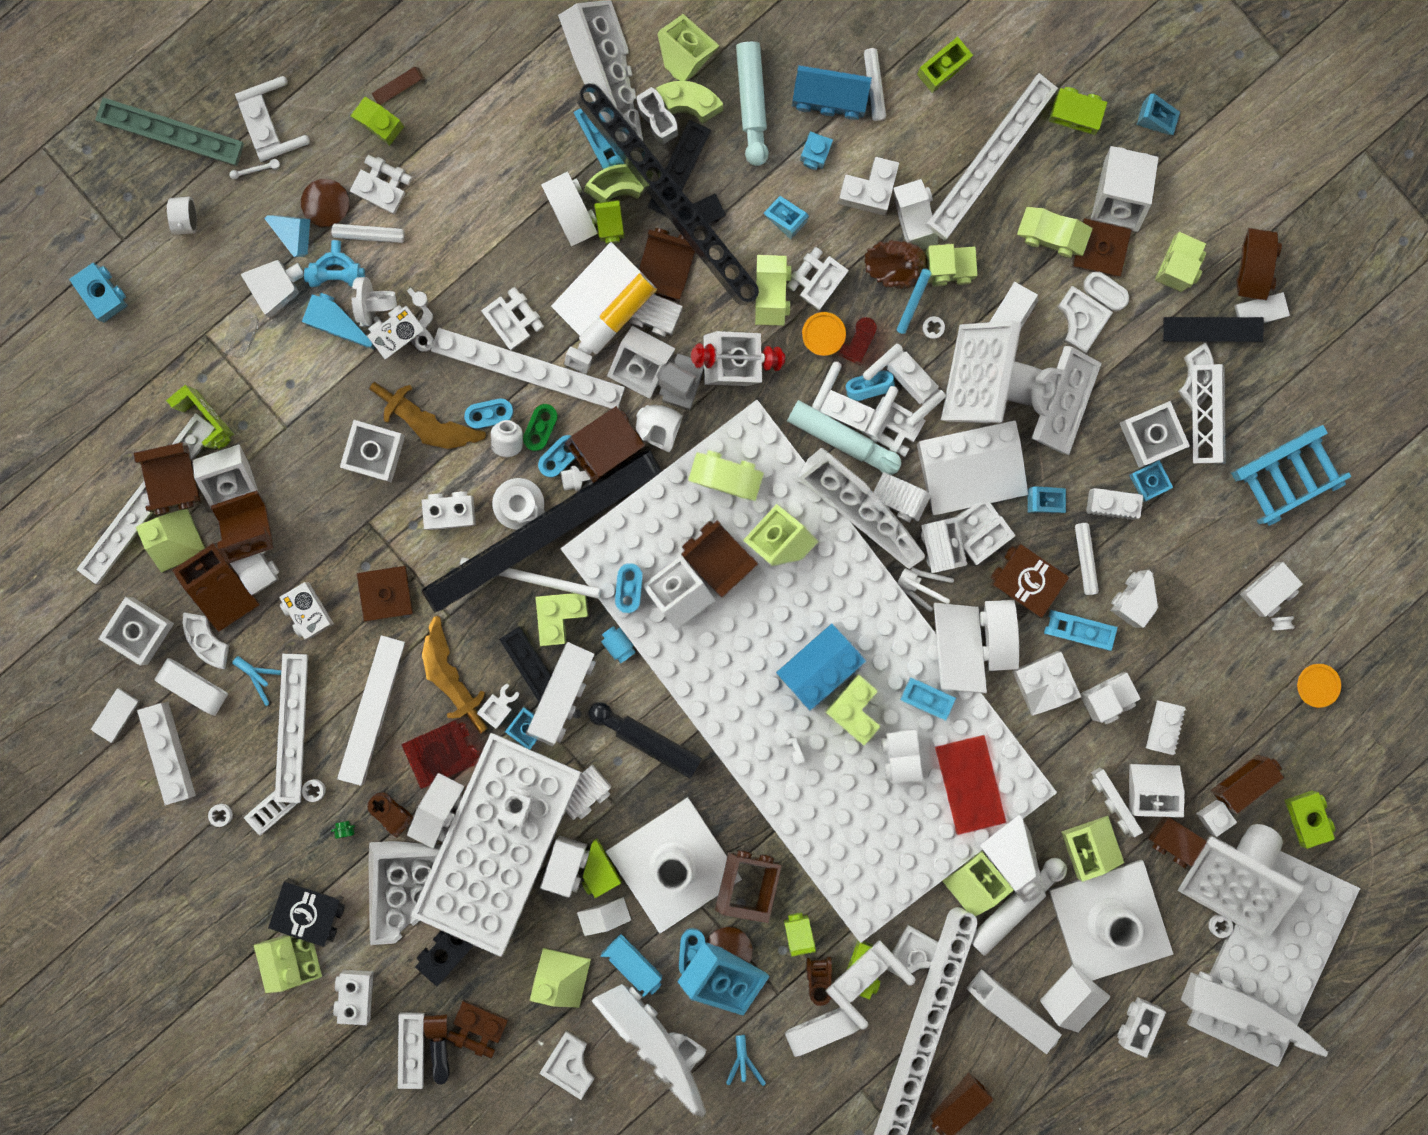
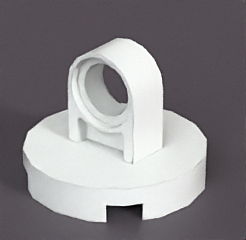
M357 277L354 279L352 289H357V295L352 298V307L356 323L360 322V327H369L373 324L375 311H387L397 306L396 296L393 291H373L369 278Z

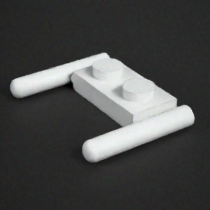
M284 76L235 94L260 162L310 143L309 137L303 135L280 144L262 94L286 86L288 81Z
M895 344L863 373V378L867 381L871 380L887 365V370L893 374L919 404H923L906 421L909 427H914L946 397V394L938 389L939 386L906 351L903 352L900 344Z
M833 362L812 407L841 423L876 438L894 402L898 389L894 386L889 387L879 410L876 411L871 407L831 390L842 368L841 363Z
M880 940L846 970L835 983L826 989V992L862 1030L868 1027V1022L850 1002L858 997L889 966L908 985H913L916 981L915 977Z

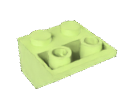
M1108 816L1061 832L1076 876L1082 882L1106 874L1124 863Z
M982 851L942 880L965 910L975 917L997 905L1013 891V888Z
M284 935L254 945L265 993L282 992L322 977L313 943Z

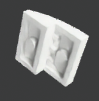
M975 503L955 516L958 519L957 523L959 524V533L962 538V547L975 565H978L1015 537L1013 531L1002 516H999L991 503H985V505H982L984 503Z

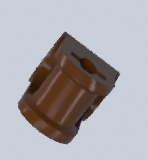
M376 793L368 801L367 808L369 813L396 838L413 821L414 817L387 793ZM380 800H383L385 802L383 805L384 808L381 807L378 810L375 807L377 804L376 801L379 802Z
M831 957L822 960L806 958L810 999L818 1006L826 1005L831 1000V996L828 993L823 999H816L813 993L818 987L827 989L831 985Z

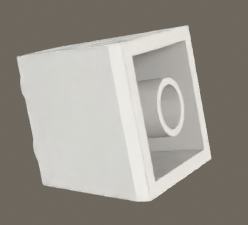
M1111 146L1104 160L1091 220L1138 232L1152 205L1158 157Z
M1019 815L982 843L980 847L1023 903L1039 897L1040 891L1044 887L1031 833Z

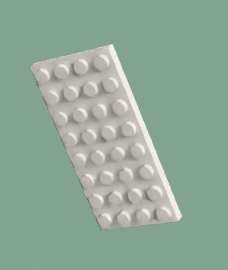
M490 733L411 917L502 957L582 772ZM516 787L530 791L529 796L535 798L524 827H519L497 818L507 790L515 791ZM514 799L511 808L514 812L519 813L523 808V804L519 799Z
M1280 851L1272 870L1302 886L1301 894L1267 941L1233 922V931L1226 937L1210 975L1214 976L1213 981L1222 984V981L1226 980L1236 984L1237 990L1263 1002L1295 1025H1298L1360 888ZM1195 1010L1192 1011L1187 1022L1189 1026L1277 1067L1289 1043L1287 1044L1271 1037L1269 1033H1267V1036H1264L1249 1028L1244 1029Z

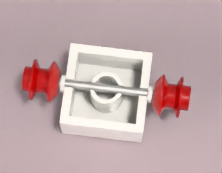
M716 331L703 335L704 346L698 343L691 351V361L695 367L701 368L704 364L705 385L750 386L762 383V367L765 371H769L771 368L774 371H779L785 364V354L780 347H775L772 350L770 346H766L761 353V333Z

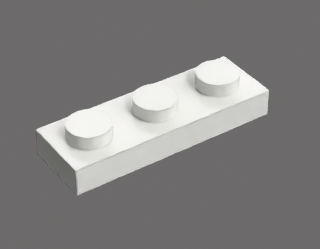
M1098 768L1091 772L1094 777L1091 780L1092 784L1099 793L1103 791L1107 798L1104 802L1112 814L1116 812L1120 821L1117 823L1125 835L1129 833L1134 838L1143 833L1104 769Z
M399 1013L398 1089H423L425 1032L423 1019L425 1013Z

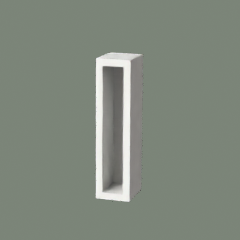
M569 642L566 643L526 735L550 746H553L556 741L561 742L566 731L565 728H562L566 719L571 720L576 706L572 705L575 697L580 698L586 684L582 683L586 674H591L596 662L592 661L593 653Z
M169 702L137 710L165 805L196 796Z

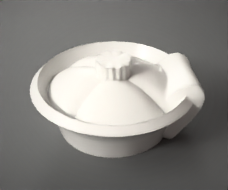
M514 478L507 480L498 487L494 494L492 503L494 514L498 521L508 528L517 530L545 513L542 492L533 482L527 479Z

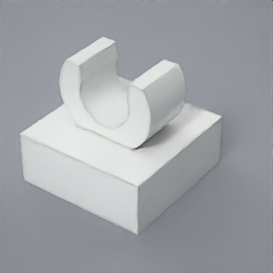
M580 345L578 349L570 346L566 353L564 365L587 374L592 356L588 355Z

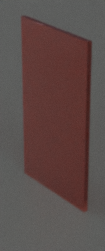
M985 735L936 746L935 750L957 835L1006 823Z

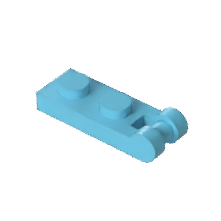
M582 109L574 111V115L602 169L625 164ZM599 113L600 119L606 122L601 113ZM612 149L615 155L606 159L604 153Z
M1050 610L1048 616L1050 621L1048 627H1045L1044 634L1112 651L1118 627ZM1060 620L1067 622L1064 631L1058 629Z

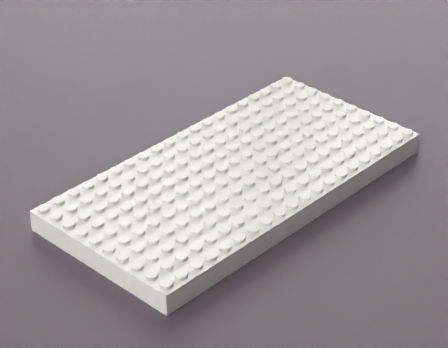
M756 400L563 546L561 550L588 586L601 589V596L599 598L601 603L861 943L983 849L980 845L1020 815L1022 819L1057 792L982 693L941 690L936 633L853 524L798 479L805 465L804 460L759 401ZM709 450L722 454L721 459L741 464V461L755 464V470L764 472L756 501L740 498L688 481L696 452L707 454ZM777 504L801 523L819 542L802 560L772 566L743 540ZM710 520L713 524L718 520L726 531L758 563L722 598L689 564L715 601L677 630L674 629L643 586L641 588L640 605L634 612H621L615 604L617 574L623 565L628 563L637 565L642 571V585L682 556L681 553L684 550L681 547L690 538L694 540L702 535L700 529ZM628 571L625 577L628 581H632L635 578V574L632 571ZM626 596L623 599V603L627 606L633 602L630 596ZM832 623L866 662L809 711L776 672ZM856 674L860 675L877 690V693L865 705L862 711L881 727L865 745L824 712ZM910 677L956 698L946 721L900 700ZM917 730L923 780L893 784L891 783V778L886 779L884 764H888L889 761L888 753L883 754L881 739H886L885 733ZM796 738L805 762L800 764L794 763L786 742L787 739Z

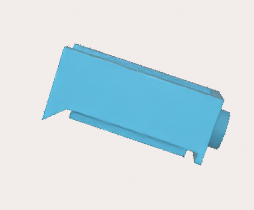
M622 934L601 953L600 957H609V961L639 991L643 990V996L648 992L651 995L654 994L662 985L660 983L662 974Z

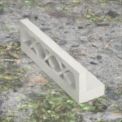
M1223 364L1192 365L1193 464H1225V367ZM1212 370V381L1204 387L1198 382V371ZM1198 385L1203 389L1199 394ZM1211 386H1212V394L1208 391V389H1209ZM1205 392L1212 397V405L1206 412L1198 406V399ZM1198 410H1200L1203 413V415L1199 419ZM1212 410L1213 419L1208 415ZM1205 417L1213 423V429L1206 436L1198 430V424ZM1212 434L1213 443L1208 439ZM1205 441L1213 447V458H1199V447Z

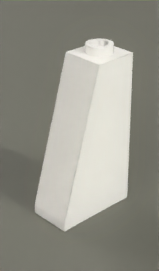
M982 969L967 986L968 991L984 1007L1047 1054L1050 1049L1057 1045L1058 1039L1062 1034Z

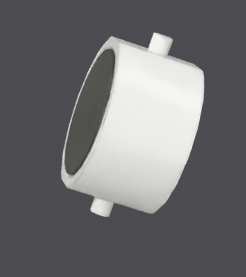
M192 197L169 198L167 202V217L171 233L173 235L196 233L197 215Z

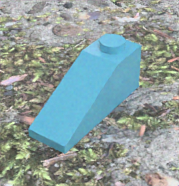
M320 293V296L312 294L302 320L304 324L375 350L376 347L367 335L339 305L333 302V297L324 293Z

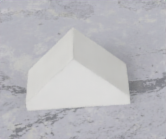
M624 897L577 912L584 936L607 932L631 921Z

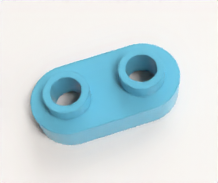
M881 370L869 381L865 380L863 375L850 379L846 383L848 398L862 401L886 394L889 387L895 386L893 374L889 371Z
M495 399L470 405L465 411L464 418L470 427L482 429L495 426L504 420L510 421L514 410L509 401ZM500 407L506 409V413L503 416L497 414V410ZM475 413L482 414L480 421H474L473 416Z
M565 435L558 439L539 459L538 467L544 476L549 478L558 476L575 459L571 452L567 453L564 451L565 443L570 435ZM549 461H554L556 464L553 470L547 468Z
M631 563L623 565L617 574L615 604L624 613H632L637 610L641 599L642 571L637 565ZM628 571H632L635 574V578L632 581H628L625 577ZM626 596H630L633 600L629 606L623 603V599Z
M689 928L681 936L679 971L681 974L686 970L687 962L692 961L705 942V936L699 929ZM691 936H695L698 941L696 944H690L688 939Z

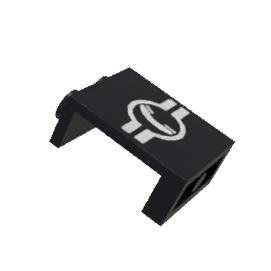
M288 878L283 882L268 929L325 947L329 944V941L333 942L338 928L334 926L337 918L341 919L346 906L342 904L344 897L339 895L335 898L297 885L298 881Z

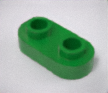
M541 404L535 408L523 435V442L529 450L541 451L546 447L558 420L557 411L553 406ZM545 412L550 414L548 421L541 419L542 414ZM534 435L540 436V442L537 444L532 443Z

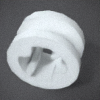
M929 317L923 324V332L928 338L936 339L944 333L945 324L939 317ZM930 321L934 324L937 322L940 324L938 328L940 332L938 334L927 331V328L930 327L927 324Z
M1294 616L1271 618V621L1274 622L1272 630L1294 629L1295 625L1291 623Z
M318 779L309 780L302 787V795L309 802L319 801L326 793L325 785ZM310 784L313 787H319L320 791L317 792L319 796L316 797L314 794H308V790L311 789L309 788Z
M226 804L215 805L208 813L210 823L217 827L230 823L233 816L231 808ZM216 810H224L226 812L224 815L226 817L225 821L223 819L216 820Z
M1217 914L1210 919L1209 930L1213 935L1225 938L1232 933L1233 924L1231 920ZM1225 920L1226 923L1224 925L1227 926L1226 929L1216 932L1215 929H1218L1215 926L1217 921L1222 923Z

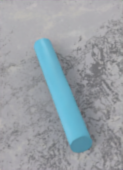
M927 269L922 270L899 322L897 331L901 334L906 333L931 276V272Z

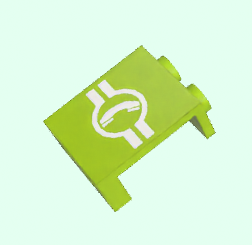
M184 385L166 400L173 409L181 412H186L195 404L215 427L216 430L201 442L205 447L214 450L219 448L220 450L231 442L230 437L234 433L197 389Z

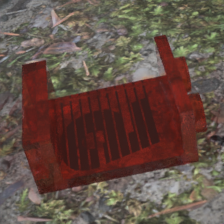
M456 719L401 744L421 789L430 786L438 773L449 777L478 763L476 760L479 758L478 752L474 744L470 745L466 736H469V732L464 722L460 723Z

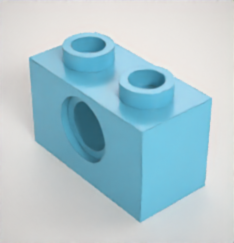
M91 263L69 280L96 319L104 323L128 305L123 300L126 298L124 292L119 286L114 287L109 280L112 276L106 267H100L95 263ZM104 285L105 293L101 297H97V288Z

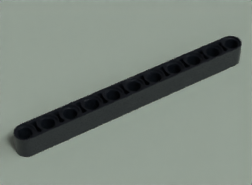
M593 83L584 85L577 96V103L734 301L740 305H747L754 301L759 294V288L600 87ZM586 92L592 93L596 101H586L583 94ZM607 112L611 116V121H602L599 113ZM623 132L627 137V141H618L615 133ZM631 152H639L642 155V161H634L631 157ZM647 171L657 173L658 181L649 180ZM664 190L672 192L673 201L665 200L662 192ZM682 209L687 211L689 220L684 221L680 219L678 211ZM695 229L703 231L705 235L704 240L695 238ZM711 248L719 251V260H715L710 256L709 251ZM726 268H732L735 271V279H729L725 275ZM741 287H746L750 290L751 296L749 299L741 295Z
M650 450L643 451L595 483H591L430 583L421 590L422 594L434 612L441 611L647 483L662 472L661 467Z

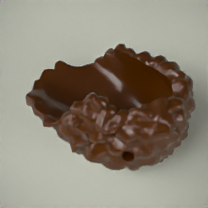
M890 240L888 243L880 241L872 248H868V252L865 253V271L870 273L872 278H876L878 283L883 281V285L886 288L895 287L896 289H903L904 287H915L922 270H928L926 253L919 246L906 241Z

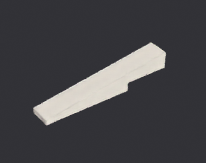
M382 635L380 637L337 778L339 780L360 786L365 783L376 740L381 731L405 645L404 641Z

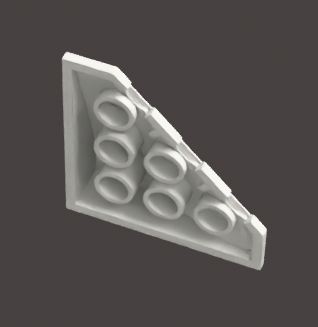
M398 841L369 842L370 945L394 944L402 938L400 932L410 923L414 926L420 921L411 917L442 845H435L434 848H431L423 843Z

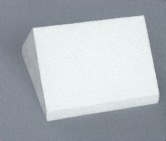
M1071 965L1040 999V1002L1058 1026L1079 1032L1110 999V995Z

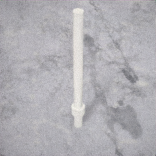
M462 557L460 565L469 560V558ZM508 568L499 574V576L599 599L601 596V589L512 568Z

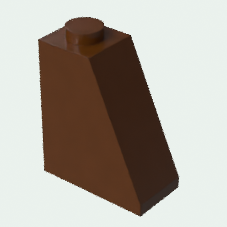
M969 1072L930 1115L933 1122L931 1126L940 1135H944V1133L946 1135H955L994 1099L988 1089Z

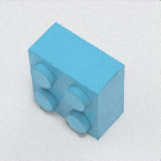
M1160 460L1129 475L1138 493L1143 495V502L1173 488Z
M523 707L505 733L525 748L531 749L537 739L526 735L534 713Z

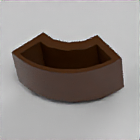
M1248 228L1241 248V264L1236 280L1238 296L1267 301L1269 292L1274 291L1276 286V277H1274L1276 259L1280 256L1282 243H1278L1277 232Z

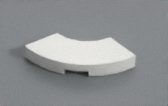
M1203 343L1184 357L1188 366V377L1184 386L1178 392L1192 411V365L1214 364L1212 354L1206 343ZM1212 370L1198 371V382L1206 387L1212 381ZM1198 385L1199 394L1203 389ZM1206 392L1198 399V406H1200L1208 396Z
M183 613L185 637L197 656L214 667L225 669L229 644L221 642L214 636L210 628V621L206 616Z

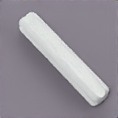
M869 48L864 51L867 77H872L869 90L872 118L874 121H882L886 118L878 52L876 48Z
M333 224L332 236L334 238L395 243L404 242L405 233L403 229Z
M1080 523L1075 525L1084 592L1086 595H1094L1099 592L1090 528L1088 523Z

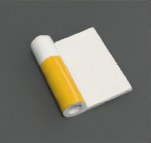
M610 242L554 302L552 307L580 336L579 339L582 342L579 345L588 354L592 352L598 354L657 291V288Z

